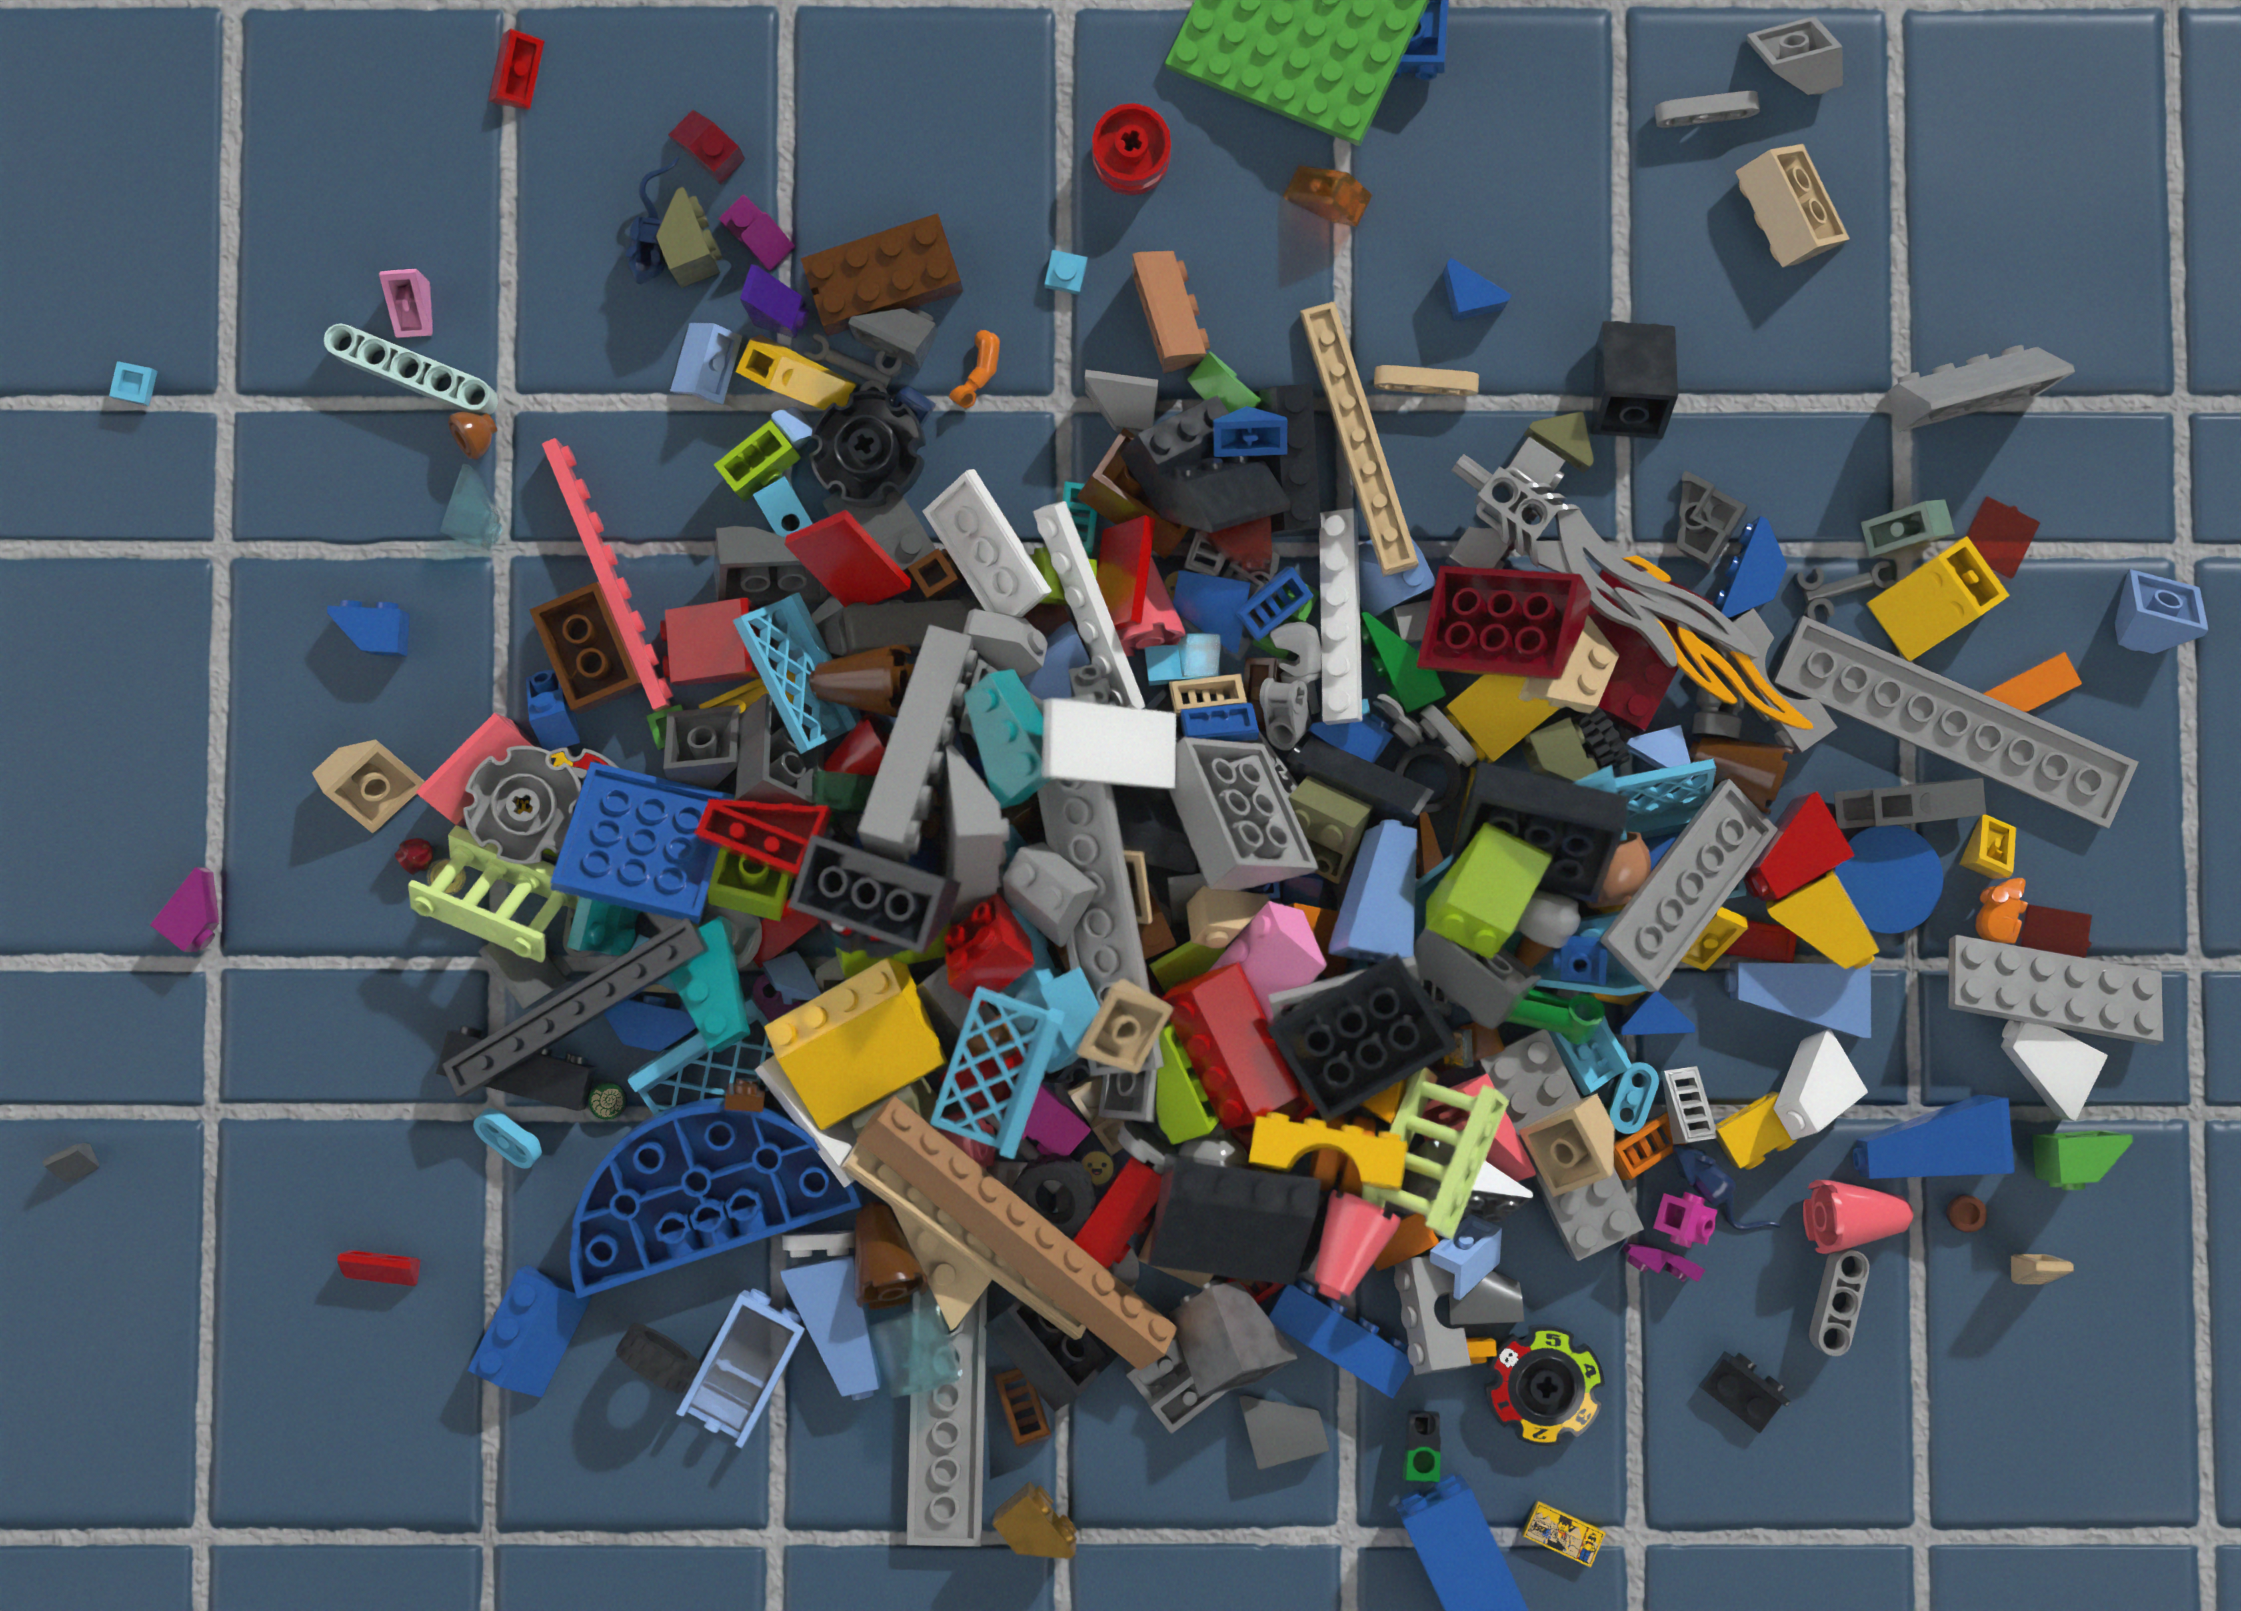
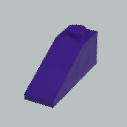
M751 264L740 301L754 326L796 338L798 329L804 330L809 316V309L806 308L803 297L760 267Z

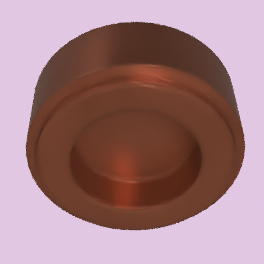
M1959 1195L1949 1202L1946 1215L1949 1223L1955 1229L1969 1233L1979 1230L1984 1225L1987 1211L1983 1202L1978 1198L1970 1195Z

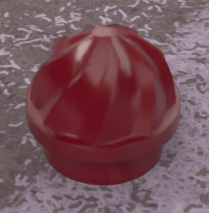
M414 838L399 844L400 849L394 853V856L408 873L415 875L420 870L424 872L428 869L433 859V849L428 841Z

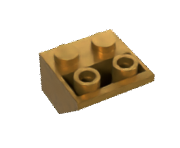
M1029 1481L996 1509L993 1526L1016 1554L1070 1559L1076 1554L1077 1538L1074 1534L1077 1532V1529L1065 1514L1060 1517L1051 1507L1054 1501L1041 1485L1035 1488Z

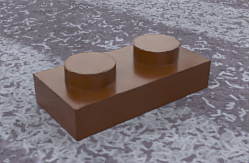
M737 1078L736 1083H729L725 1110L763 1112L766 1085H758L759 1080L754 1078Z

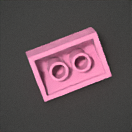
M1268 901L1209 971L1239 961L1269 1025L1274 1023L1268 995L1311 984L1326 967V963L1303 910ZM1293 1003L1279 1006V1008L1287 1010Z

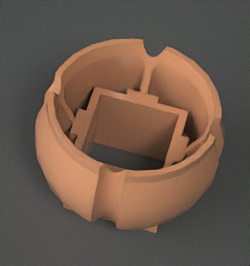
M1626 832L1627 840L1620 841L1598 899L1596 903L1586 901L1588 908L1627 904L1650 875V854L1640 833Z

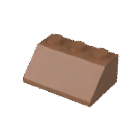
M1174 251L1137 252L1132 254V275L1163 373L1166 374L1201 363L1206 357L1205 350L1210 349V344L1205 328L1198 329L1194 317L1199 315V309L1194 294L1187 295L1184 282L1189 281L1183 260L1177 261Z

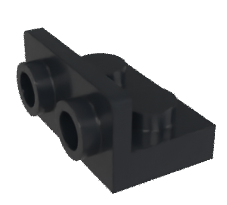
M1724 1351L1698 1386L1760 1434L1782 1405L1788 1407L1791 1403L1789 1399L1782 1395L1786 1388L1769 1375L1765 1380L1760 1378L1753 1372L1757 1365L1740 1352L1734 1357Z

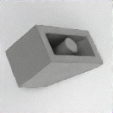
M978 609L969 611L963 634L972 637L975 650L993 668L998 671L1014 669L1018 677L1021 678L1043 667L1048 642L1039 630H1036L1025 618Z

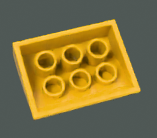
M889 958L882 960L764 1026L777 1061L820 1130H825L948 1063L907 964Z

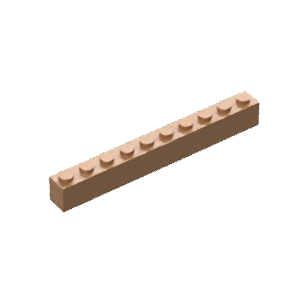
M895 1095L870 1117L856 1139L1134 1367L1141 1371L1166 1354L1177 1330L1173 1323Z

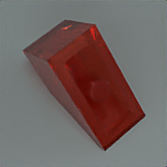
M1270 516L1215 532H1207L1195 528V531L1233 565H1242V570L1264 569V564H1269L1272 560Z

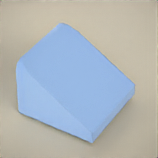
M789 407L771 414L774 424L795 449H800L812 439L811 434L814 427L797 407Z

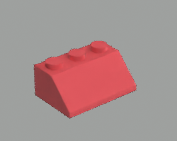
M494 713L416 793L455 825L465 827L467 824L463 809L470 807L474 803V796L466 792L465 789L478 765L489 756L495 757L499 762L504 761L507 758V748L538 746L511 719Z

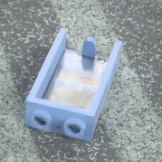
M752 1289L751 1292L744 1290L739 1294L676 1413L683 1417L688 1412L705 1421L704 1427L715 1433L722 1430L738 1439L735 1445L740 1448L748 1441L807 1329L797 1310L788 1306H784L782 1310L770 1303L771 1297L756 1289Z

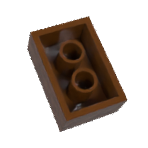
M596 581L529 610L571 711L580 715L644 688L599 582Z

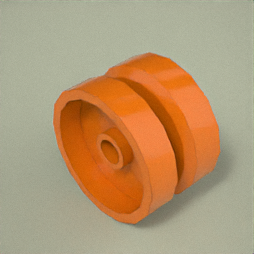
M1341 1114L1327 1122L1326 1128L1341 1131V1125L1346 1123L1344 1115ZM1357 1115L1351 1120L1349 1126L1364 1129L1363 1135L1375 1137V1119ZM1320 1116L1319 1121L1325 1122L1322 1116ZM1332 1149L1312 1151L1309 1173L1321 1180L1319 1191L1328 1192L1333 1187L1337 1172L1339 1171L1338 1188L1340 1194L1348 1193L1358 1198L1362 1197L1363 1183L1360 1172L1348 1156Z

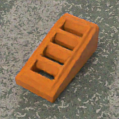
M1664 1112L1645 1123L1639 1131L1626 1134L1614 1141L1613 1166L1621 1181L1633 1179L1673 1153L1672 1146L1674 1144L1668 1112ZM1660 1126L1670 1142L1665 1145L1657 1131V1128ZM1647 1134L1657 1149L1654 1152L1645 1138ZM1636 1143L1644 1158H1639L1632 1144Z

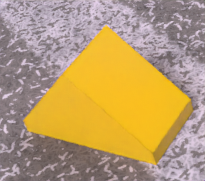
M1981 815L1959 865L1991 879L2010 878L2014 869L2016 827L1989 815Z

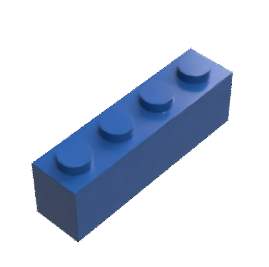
M1297 1278L1293 1285L1285 1284L1280 1288L1265 1313L1275 1327L1392 1399L1394 1398L1412 1368L1408 1359L1409 1345L1394 1336L1389 1341L1377 1334L1380 1328L1363 1317H1360L1358 1322L1346 1315L1348 1308L1329 1297L1327 1302H1324L1314 1295L1317 1289L1300 1278Z

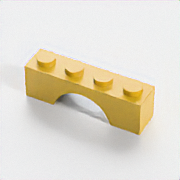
M1268 1112L1266 1118L1257 1116L1249 1162L1252 1166L1290 1172L1297 1160L1306 1153L1317 1149H1332L1345 1154L1355 1163L1364 1186L1401 1192L1408 1145L1407 1142L1400 1141L1401 1135L1379 1132L1378 1137L1363 1135L1364 1129L1359 1127L1341 1125V1131L1327 1129L1326 1122L1304 1119L1303 1124L1289 1122V1116Z

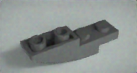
M1983 778L1833 792L1836 824L1839 829L1929 822L1986 814Z

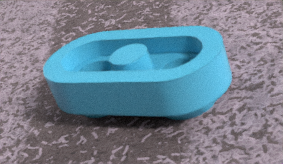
M1633 1062L1631 1063L1633 1067L1630 1070L1620 1074L1607 1111L1614 1129L1625 1134L1635 1133L1646 1122L1659 1085V1077L1656 1070L1646 1063ZM1637 1073H1640L1644 1079L1640 1087H1635L1632 1083V1077ZM1623 1108H1629L1631 1111V1118L1628 1121L1620 1119V1111Z
M487 1108L474 1120V1130L479 1138L517 1167L530 1168L540 1158L542 1150L537 1137L518 1126L503 1111Z

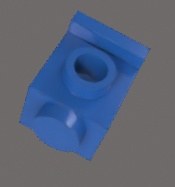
M1571 936L1564 946L1554 948L1553 970H1560V981L1598 982V985H1606L1607 948L1599 941L1601 937ZM1577 959H1583L1587 962V965L1573 963Z

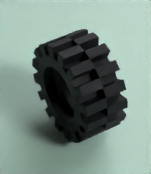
M1596 707L1591 713L1581 712L1571 718L1572 724L1577 723L1580 726L1585 738V744H1582L1583 750L1587 758H1593L1598 770H1602L1612 765L1614 770L1629 760V753L1625 748L1624 742L1619 737L1620 734L1617 730L1615 731L1613 723L1610 719H1607L1606 714L1603 711L1601 712L1599 707Z

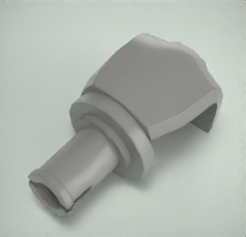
M1306 622L1279 625L1269 632L1270 640L1276 648L1287 649L1299 655L1295 661L1282 658L1277 660V665L1285 670L1280 674L1281 681L1291 684L1295 680L1303 681L1307 688V700L1310 704L1311 715L1316 714L1321 709L1318 703L1315 681L1322 677V654L1317 629Z
M1535 889L1514 930L1522 932L1531 940L1540 944L1560 948L1569 941L1580 925L1578 902L1568 896L1556 895L1551 892Z

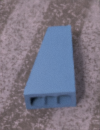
M1071 621L1060 626L1046 639L1048 646L1043 667L1020 678L1026 690L1043 702L1048 699L1063 700L1071 698L1068 669L1092 665L1077 631ZM971 734V736H972L974 742H976V737H975V735H972V734Z
M1383 820L1380 822V825L1365 831L1329 945V954L1379 963L1398 952L1402 959L1413 956L1417 829L1404 827L1402 822L1398 820Z
M1730 963V970L1725 972L1726 992H1730L1731 1000L1831 1029L1852 1037L1871 1038V964L1860 969H1855L1854 966L1844 969L1839 964Z
M855 1254L784 1268L780 1272L781 1279L841 1396L852 1395V1400L874 1396L873 1390L879 1389L882 1383L867 1305L863 1303L862 1308L858 1307L854 1297Z

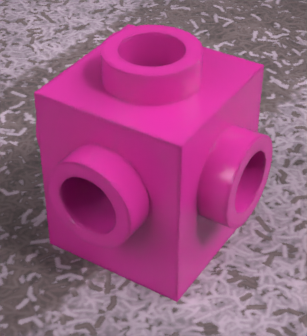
M1684 1192L1683 1197L1679 1198L1664 1193L1653 1228L1671 1234L1670 1242L1691 1248L1692 1242L1707 1245L1709 1237L1715 1229L1717 1210L1704 1206L1705 1198Z

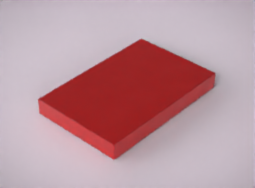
M847 510L786 535L784 545L849 613L910 589L911 579Z
M1146 515L1104 529L1102 533L1096 581L1116 631L1142 623L1155 529V519Z

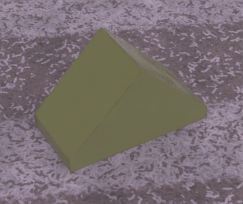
M1583 411L1533 421L1523 434L1561 457L1566 463L1583 474L1594 461Z

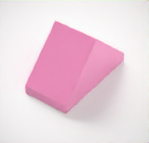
M417 269L380 271L379 277L395 337L432 335L430 282Z

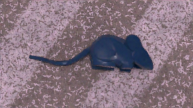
M678 156L669 165L646 174L639 186L640 198L648 212V218L638 216L635 218L630 229L631 246L626 250V256L629 258V267L637 284H643L651 278L658 277L666 265L661 260L663 253L656 238L662 221L659 220L657 211L645 192L646 184L651 178L672 169L679 160Z
M1679 1144L1672 1146L1680 1177L1685 1178L1689 1186H1693L1698 1194L1714 1206L1725 1202L1726 1218L1732 1227L1742 1231L1763 1226L1781 1227L1773 1221H1759L1749 1224L1736 1222L1733 1218L1734 1199L1732 1193L1736 1187L1733 1178L1720 1165L1715 1163V1159L1707 1156L1703 1149L1699 1150Z

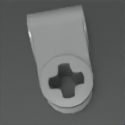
M1266 678L1260 689V704L1265 718L1266 735L1269 742L1277 749L1290 750L1311 726L1307 703V688L1303 681L1295 680L1291 684L1277 682L1274 678Z

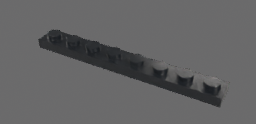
M688 918L683 919L442 1064L457 1097H466L710 951L697 924Z

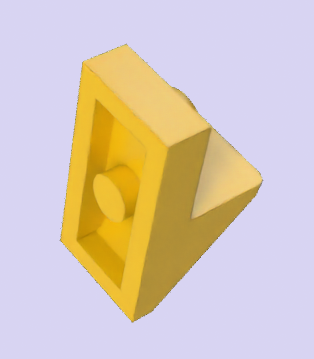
M1720 907L1680 961L1706 971L1748 928L1746 917Z

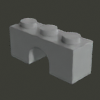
M1430 1256L1410 1258L1395 1264L1394 1282L1400 1293L1402 1304L1401 1321L1407 1331L1409 1342L1408 1359L1413 1366L1414 1375L1453 1371L1470 1366L1464 1328H1445L1438 1322L1434 1313V1304L1437 1297L1454 1292V1274L1430 1263Z

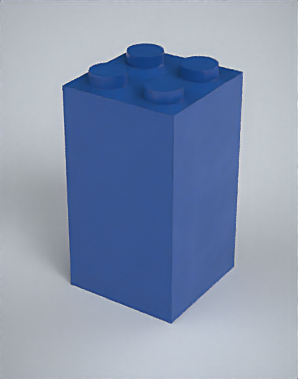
M1453 1473L1440 1477V1482L1433 1483L1435 1487L1422 1493L1420 1489L1414 1490L1400 1498L1402 1503L1395 1505L1444 1611H1529L1476 1498L1461 1474L1456 1477Z

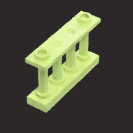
M455 825L448 834L451 860L430 887L414 880L408 884L411 909H414L422 916L433 917L508 948L521 957H529L542 963L545 959V940L542 932L562 906L576 910L579 896L550 890V882L556 867L555 865L543 860L533 864H515L500 860L496 857L498 848L495 844L490 843L486 847H481L472 837L469 830ZM464 866H470L482 871L483 874L462 900L444 893ZM497 879H502L516 885L495 914L477 907L478 903ZM529 893H536L548 898V901L528 927L509 920Z
M1424 1067L1408 1078L1405 1096L1389 1133L1401 1135L1400 1141L1407 1142L1408 1147L1415 1132L1456 1146L1452 1161L1447 1166L1407 1153L1405 1168L1441 1181L1442 1185L1436 1199L1429 1201L1402 1190L1398 1192L1363 1185V1196L1361 1199L1381 1208L1388 1201L1426 1215V1226L1438 1235L1452 1240L1509 1100L1498 1090L1485 1085L1482 1086L1479 1095L1475 1097L1436 1085L1438 1077L1427 1067ZM1429 1098L1469 1111L1471 1115L1465 1129L1459 1132L1422 1119L1421 1116Z

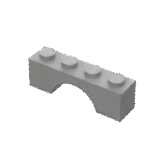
M1528 437L1508 467L1517 468L1536 483H1547L1552 487L1550 491L1553 492L1564 476L1560 468L1565 460ZM1526 509L1522 511L1521 516L1524 522L1527 518L1533 522L1538 514L1532 509ZM1468 527L1445 562L1455 567L1502 569L1505 563L1500 558L1507 548L1514 551L1515 547L1514 543L1510 540L1509 546L1501 541L1499 532L1493 527Z
M1752 608L1732 621L1759 652V657L1754 660L1751 659L1763 679L1776 693L1813 724V729L1811 730L1796 729L1773 720L1755 709L1758 716L1764 722L1769 721L1777 732L1774 734L1777 743L1794 747L1792 755L1805 751L1838 728L1817 698L1807 700L1792 699L1781 694L1771 684L1766 673L1765 657L1774 636L1755 609ZM1714 642L1712 649L1732 666L1746 687L1767 706L1780 711L1754 686L1729 651Z

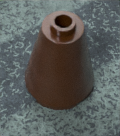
M893 644L819 663L815 670L810 673V689L812 692H815L819 700L897 718L915 667L914 664H907L905 654H911L910 649L905 644Z
M1703 736L1701 742L1693 741L1688 755L1691 763L1713 759L1716 766L1713 784L1718 786L1721 781L1730 779L1764 815L1769 817L1771 809L1765 808L1767 800L1775 802L1789 762L1782 759L1785 753L1792 755L1794 747Z
M881 1202L868 1203L857 1213L855 1223L854 1297L857 1306L862 1308L863 1303H868L870 1310H882L905 1305L911 1302L909 1295L917 1291L919 1296L925 1294L929 1288L927 1277L891 1207L883 1205Z

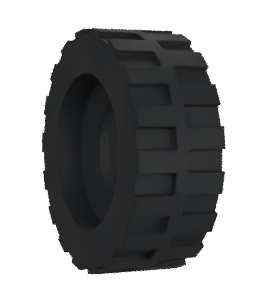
M1059 1153L1039 1155L1037 1159L1029 1161L1026 1167L1022 1169L1012 1188L1015 1195L1065 1236H1068V1238L1073 1236L1077 1230H1081L1096 1202V1186L1091 1180L1092 1176L1089 1171L1087 1172L1083 1168L1084 1165L1079 1161L1076 1162L1072 1160V1157L1067 1155L1061 1156ZM1054 1180L1065 1185L1071 1194L1070 1206L1059 1213L1049 1212L1041 1207L1036 1197L1037 1188L1041 1183Z
M632 1323L615 1349L616 1355L633 1371L657 1386L678 1394H683L701 1367L700 1362L687 1349L666 1335L643 1324Z

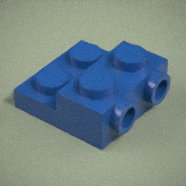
M1449 0L1429 1L1393 79L1400 78L1401 73H1416L1415 76L1418 79L1432 80L1437 77V73H1445Z

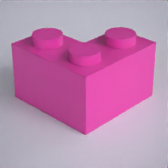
M1041 1082L1021 1138L1024 1140L1028 1135L1033 1140L1039 1141L1040 1143L1036 1148L1042 1154L1051 1155L1052 1153H1059L1061 1156H1069L1092 1128Z

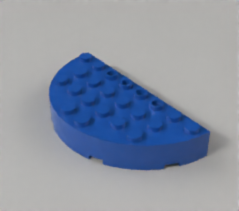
M726 1098L695 1100L674 1106L648 1118L628 1132L595 1169L585 1186L572 1224L573 1231L570 1250L571 1274L577 1299L861 1207L864 1198L856 1179L844 1188L817 1151L820 1148L814 1138L797 1126L784 1110L768 1104H764L763 1112L725 1110Z

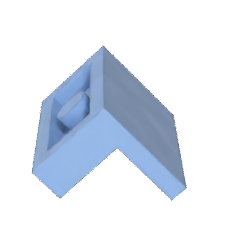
M689 323L670 391L676 394H692L714 404H723L742 336L715 323Z
M1472 1214L1457 1226L1452 1240L1445 1237L1430 1250V1263L1455 1274L1453 1297L1461 1300L1500 1263L1502 1228Z

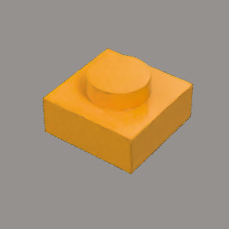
M1491 1336L1466 1337L1471 1364L1487 1362V1357L1496 1356V1341Z

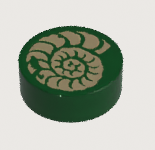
M615 1083L600 1084L592 1090L589 1096L590 1110L596 1117L603 1120L619 1117L625 1111L628 1103L625 1090Z

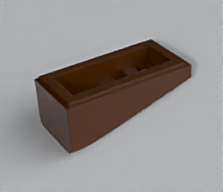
M1426 811L1419 813L1409 827L1417 829L1415 874L1417 880L1444 861Z
M1017 1367L994 1375L993 1377L1016 1448L1022 1449L1052 1438L1038 1391ZM1025 1378L1027 1385L1006 1391L1005 1385ZM1030 1393V1400L1011 1406L1010 1399ZM1035 1408L1036 1414L1016 1420L1014 1414ZM1039 1422L1040 1429L1021 1435L1019 1429Z

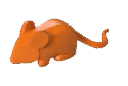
M2024 878L2009 879L1997 886L1982 890L1980 901L1984 906L1977 915L1975 926L1978 935L1983 940L2015 944L2022 924L2018 916L2025 912L2028 904L2020 900L2026 883Z

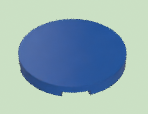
M1889 825L1869 827L1858 832L1847 841L1855 856L1835 866L1833 870L1869 931L1883 934L1904 932L1920 925L1932 914L1942 894L1943 870L1937 853L1925 838L1906 827Z

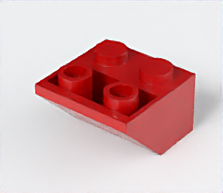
M997 893L986 902L980 903L973 910L972 914L960 924L952 926L944 936L948 985L970 1001L973 1000L977 986L1000 993L1034 965L1031 939L1003 898ZM981 999L979 1007L981 1008L988 1001Z

